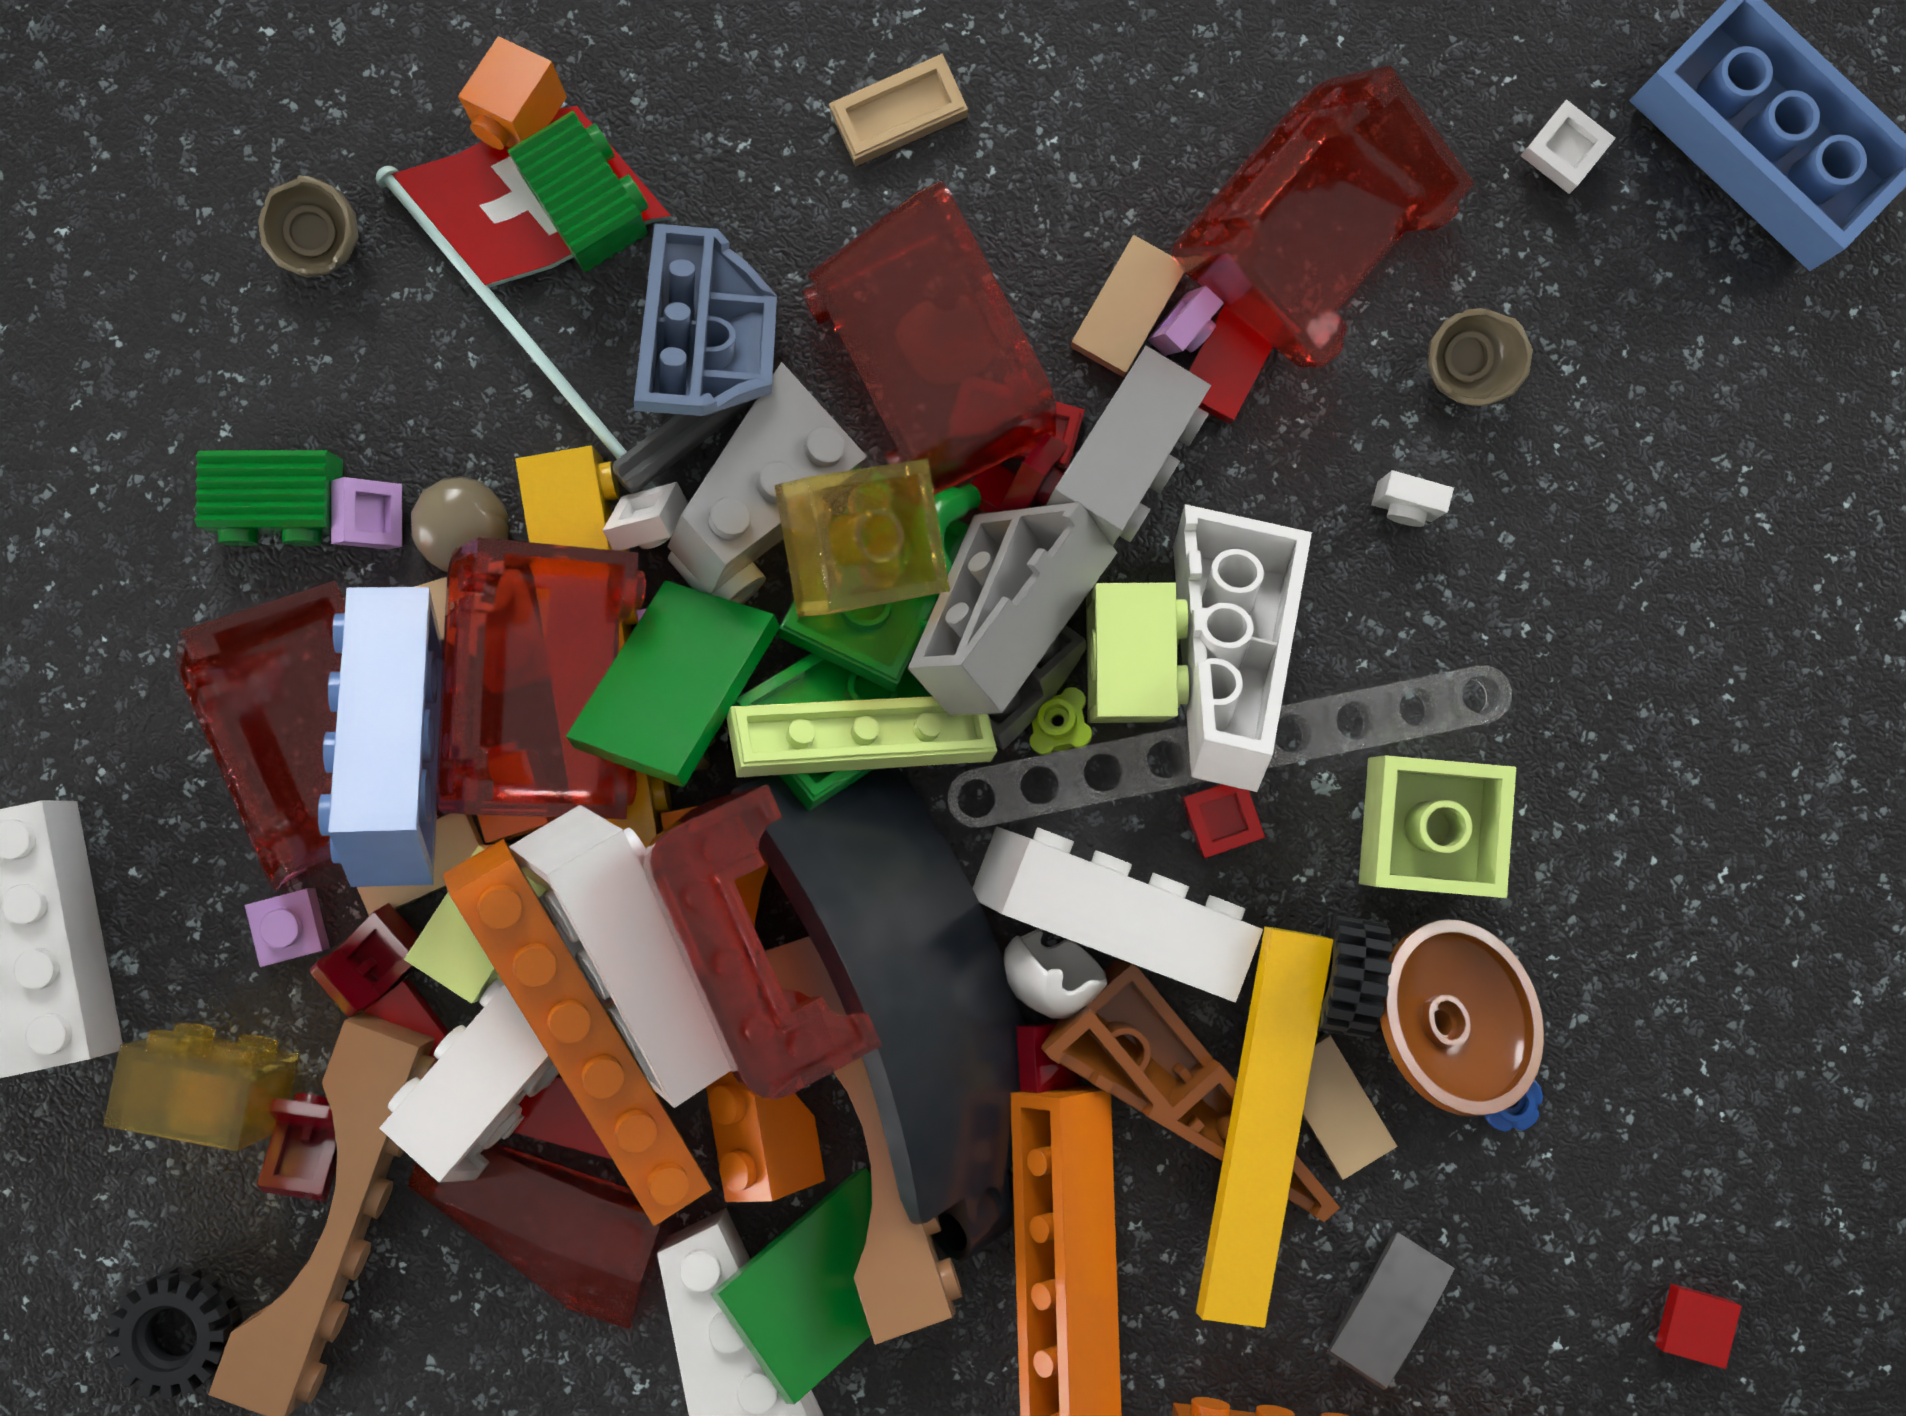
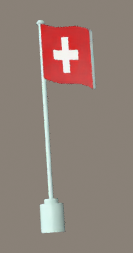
M578 106L560 108L550 122L551 124L569 112L574 111L584 128L592 125ZM481 141L458 154L403 171H398L392 166L380 168L376 174L378 186L381 188L388 187L614 457L618 459L627 451L490 290V287L554 268L574 257L518 172L507 151L510 147L505 145L500 150ZM610 145L615 158L607 163L618 179L623 178L627 174L631 176L649 206L647 210L641 213L645 225L672 220L667 210ZM651 481L642 490H648L656 486ZM671 551L668 560L691 588L710 594ZM752 562L711 595L743 604L759 590L766 577Z

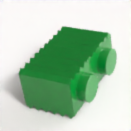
M571 111L507 150L523 180L584 272L591 271L595 265L602 264L605 259L612 258L616 252L623 251L626 246L633 245L637 239H642L647 235L648 231L641 213L647 210L649 206L631 176L627 174L623 178L618 179L607 163L615 158V155L595 123L584 128L575 112Z
M212 450L197 452L196 459L198 464L195 468L198 475L195 480L197 486L195 510L197 515L194 520L198 528L218 535L219 544L255 546L258 545L259 535L280 534L282 535L283 544L317 546L322 545V535L331 534V480L343 477V459L327 450Z

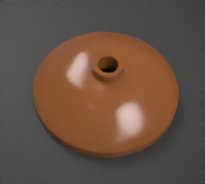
M1448 919L1431 922L1413 929L1395 945L1389 957V962L1392 963L1391 974L1387 976L1386 985H1389L1388 996L1383 998L1385 1009L1382 1018H1380L1383 1035L1395 1064L1408 1083L1422 1097L1447 1112L1462 1116H1483L1509 1108L1519 1101L1531 1087L1538 1073L1543 1054L1544 1026L1537 994L1527 972L1513 952L1501 940L1489 931L1472 923Z

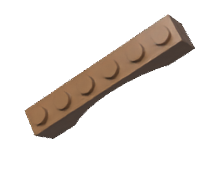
M810 936L753 955L772 1018L798 1034L827 1062L847 1091L863 1127L871 1163L872 1208L866 1244L856 1269L854 1280L874 1344L876 1345L953 1318L956 1311L952 1301L963 1296L951 1258L939 1261L931 1237L932 1234L941 1231L938 1216L927 1223L915 1225L909 1220L900 1200L880 1114L859 1047L842 1002Z
M364 1012L344 1020L322 1080L333 1116L337 1145L336 1185L326 1226L310 1260L289 1288L274 1302L254 1313L230 1333L208 1395L264 1416H289L302 1402L310 1404L315 1398L327 1369V1365L320 1363L319 1360L326 1341L333 1342L344 1324L349 1304L341 1301L349 1279L356 1280L367 1261L371 1242L363 1239L371 1217L375 1219L380 1217L391 1195L393 1181L386 1179L393 1157H401L404 1153V1150L379 1128L392 1114L388 1109V1104L400 1088L415 1077L421 1080L438 1061L437 1058L428 1056L435 1038Z

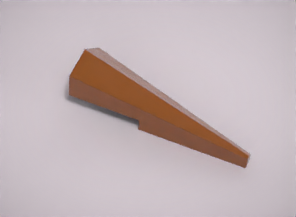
M1117 958L1104 969L1107 980L1106 987L1088 1006H1085L1078 1013L1066 1019H1059L1041 1049L1053 1061L1062 1064L1095 1086L1114 1095L1147 1117L1223 1161L1237 1082L1222 1064L1212 1058L1135 964ZM1295 1155L1288 1200L1325 1222L1340 1207L1299 1157Z

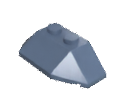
M654 223L634 396V411L708 416L772 394L777 295L748 262L729 248L730 242L718 229Z

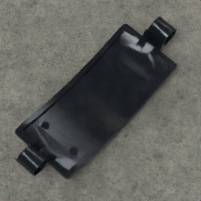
M728 735V750L734 763L730 736ZM898 767L873 769L810 811L806 809L779 775L752 776L750 778L755 780L744 783L731 791L732 802L741 823L758 847L799 915L842 1002L875 1096L900 1200L909 1220L915 1225L927 1223L938 1216L941 1231L933 1234V1237L938 1246L948 1256L961 1263L1006 1233L1012 1224L1008 1169L1013 1167L1010 1093L1020 1091L1017 1026H1023L1024 1021L1017 998L1008 984L1004 960L989 922L946 839Z

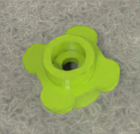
M1074 687L1066 688L1062 694L1053 696L1052 699L1046 701L1040 707L1037 717L1032 721L1034 733L1029 740L1032 749L1036 753L1048 755L1052 751H1066L1073 747L1081 749L1089 744L1092 739V729L1084 721L1082 709L1086 705V697L1081 690ZM1054 717H1063L1064 723L1061 726H1054L1052 724Z

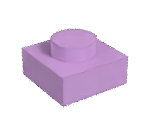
M1206 285L1186 292L1147 340L1164 356L1184 351V349L1191 353L1214 331L1216 324L1211 318L1224 302Z
M347 477L331 480V544L379 549L402 547V484Z
M307 888L245 905L260 967L330 949L315 888Z

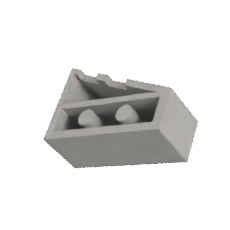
M1145 346L1055 487L1046 506L1081 502L1112 546L1119 536L1131 542L1151 510L1140 503L1148 488H1151L1160 494L1180 460L1170 455L1176 442L1179 440L1189 446L1209 413L1198 406L1211 385L1148 346Z
M781 362L773 374L772 394L757 398L682 512L667 547L711 595L845 492L867 456Z
M1081 502L974 515L908 667L948 715L1002 713L1117 554V551Z

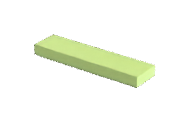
M933 696L731 706L726 717L736 777L991 762L997 752L988 714L948 715Z

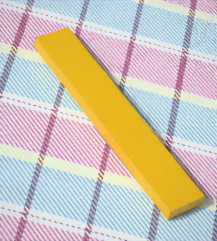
M1264 926L1196 1313L1202 1320L1265 1328L1334 940L1326 936Z

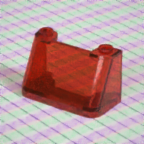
M1391 66L1335 77L1315 86L1291 108L1173 245L1171 255L1187 276L1201 287L1206 285L1224 302L1223 305L1292 363L1299 367H1320L1333 360L1344 346L1342 339L1346 335L1348 327L1346 322L1337 313L1342 305L1404 232L1417 231L1424 228L1428 231H1433L1447 224L1457 214L1460 200L1475 183Z
M940 180L917 191L807 273L811 286L802 290V294L817 325L829 321L833 330L838 332L889 433L894 449L885 453L884 457L900 489L911 484L919 502L1036 446L1046 433L1053 437L1056 436V400L1049 381L954 198L943 181Z
M481 537L475 538L454 549L449 562L446 585L437 764V802L442 813L560 817L573 808L582 805L604 819H626L627 806L633 804L636 796L637 777L635 770L573 748L566 735L618 655L619 624L628 620L633 609H640L643 604L646 581L644 572L638 570L637 552Z
M336 580L181 630L175 655L177 671L185 693L260 866L271 887L276 891L340 864L332 862L330 836H321L318 824L319 798L321 794H331L333 773H326L324 768V735L326 732H336L337 712H331L329 707L328 679L330 672H340L342 653H336L334 650L333 618L335 613H345L346 598H343ZM438 791L437 806H439V805L441 804V799H440L439 791Z
M764 785L720 796L688 811L652 839L645 850L643 866L649 886L735 1079L742 1089L754 1096L779 1099L799 1091L881 1047L882 1044L868 1013L858 1012L847 1016L837 1015L828 1009L823 997L813 996L809 998L800 991L781 989L734 883L735 879L765 866L761 854L758 852L760 837L769 824L782 818L769 786Z

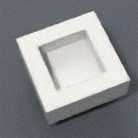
M1565 100L1521 154V157L1570 194L1615 140V137L1568 100Z
M1392 470L1377 482L1371 505L1387 509V518L1394 522L1422 527L1425 521L1432 522L1448 512L1454 488Z
M677 482L621 496L602 531L614 552L635 546H640L642 549L657 547L672 537L678 520L688 502Z

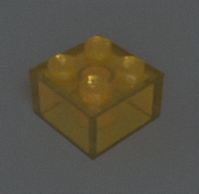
M928 459L810 476L774 485L798 617L833 614L950 591Z
M176 1023L173 1031L151 1030L148 1032L147 1038L120 1045L103 1126L239 1151L272 1135L276 1121L268 1111L273 1098L289 1100L298 1053L277 1050L279 1041L265 1036L239 1035L238 1042L214 1038L216 1029L201 1024Z

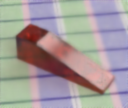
M494 1144L488 1149H483L480 1153L489 1163L476 1180L439 1183L417 1162L415 1163L408 1186L568 1309L630 1330L668 1220L666 1218L653 1226L631 1189L498 1144Z

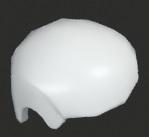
M1040 929L1022 937H1014L1005 948L1004 954L1007 981L1015 996L1035 1011L1050 1018H1069L1085 1006H1088L1106 987L1107 980L1104 970L1077 943L1071 940H1063L1052 947H1045L1041 944L1040 939L1043 932Z

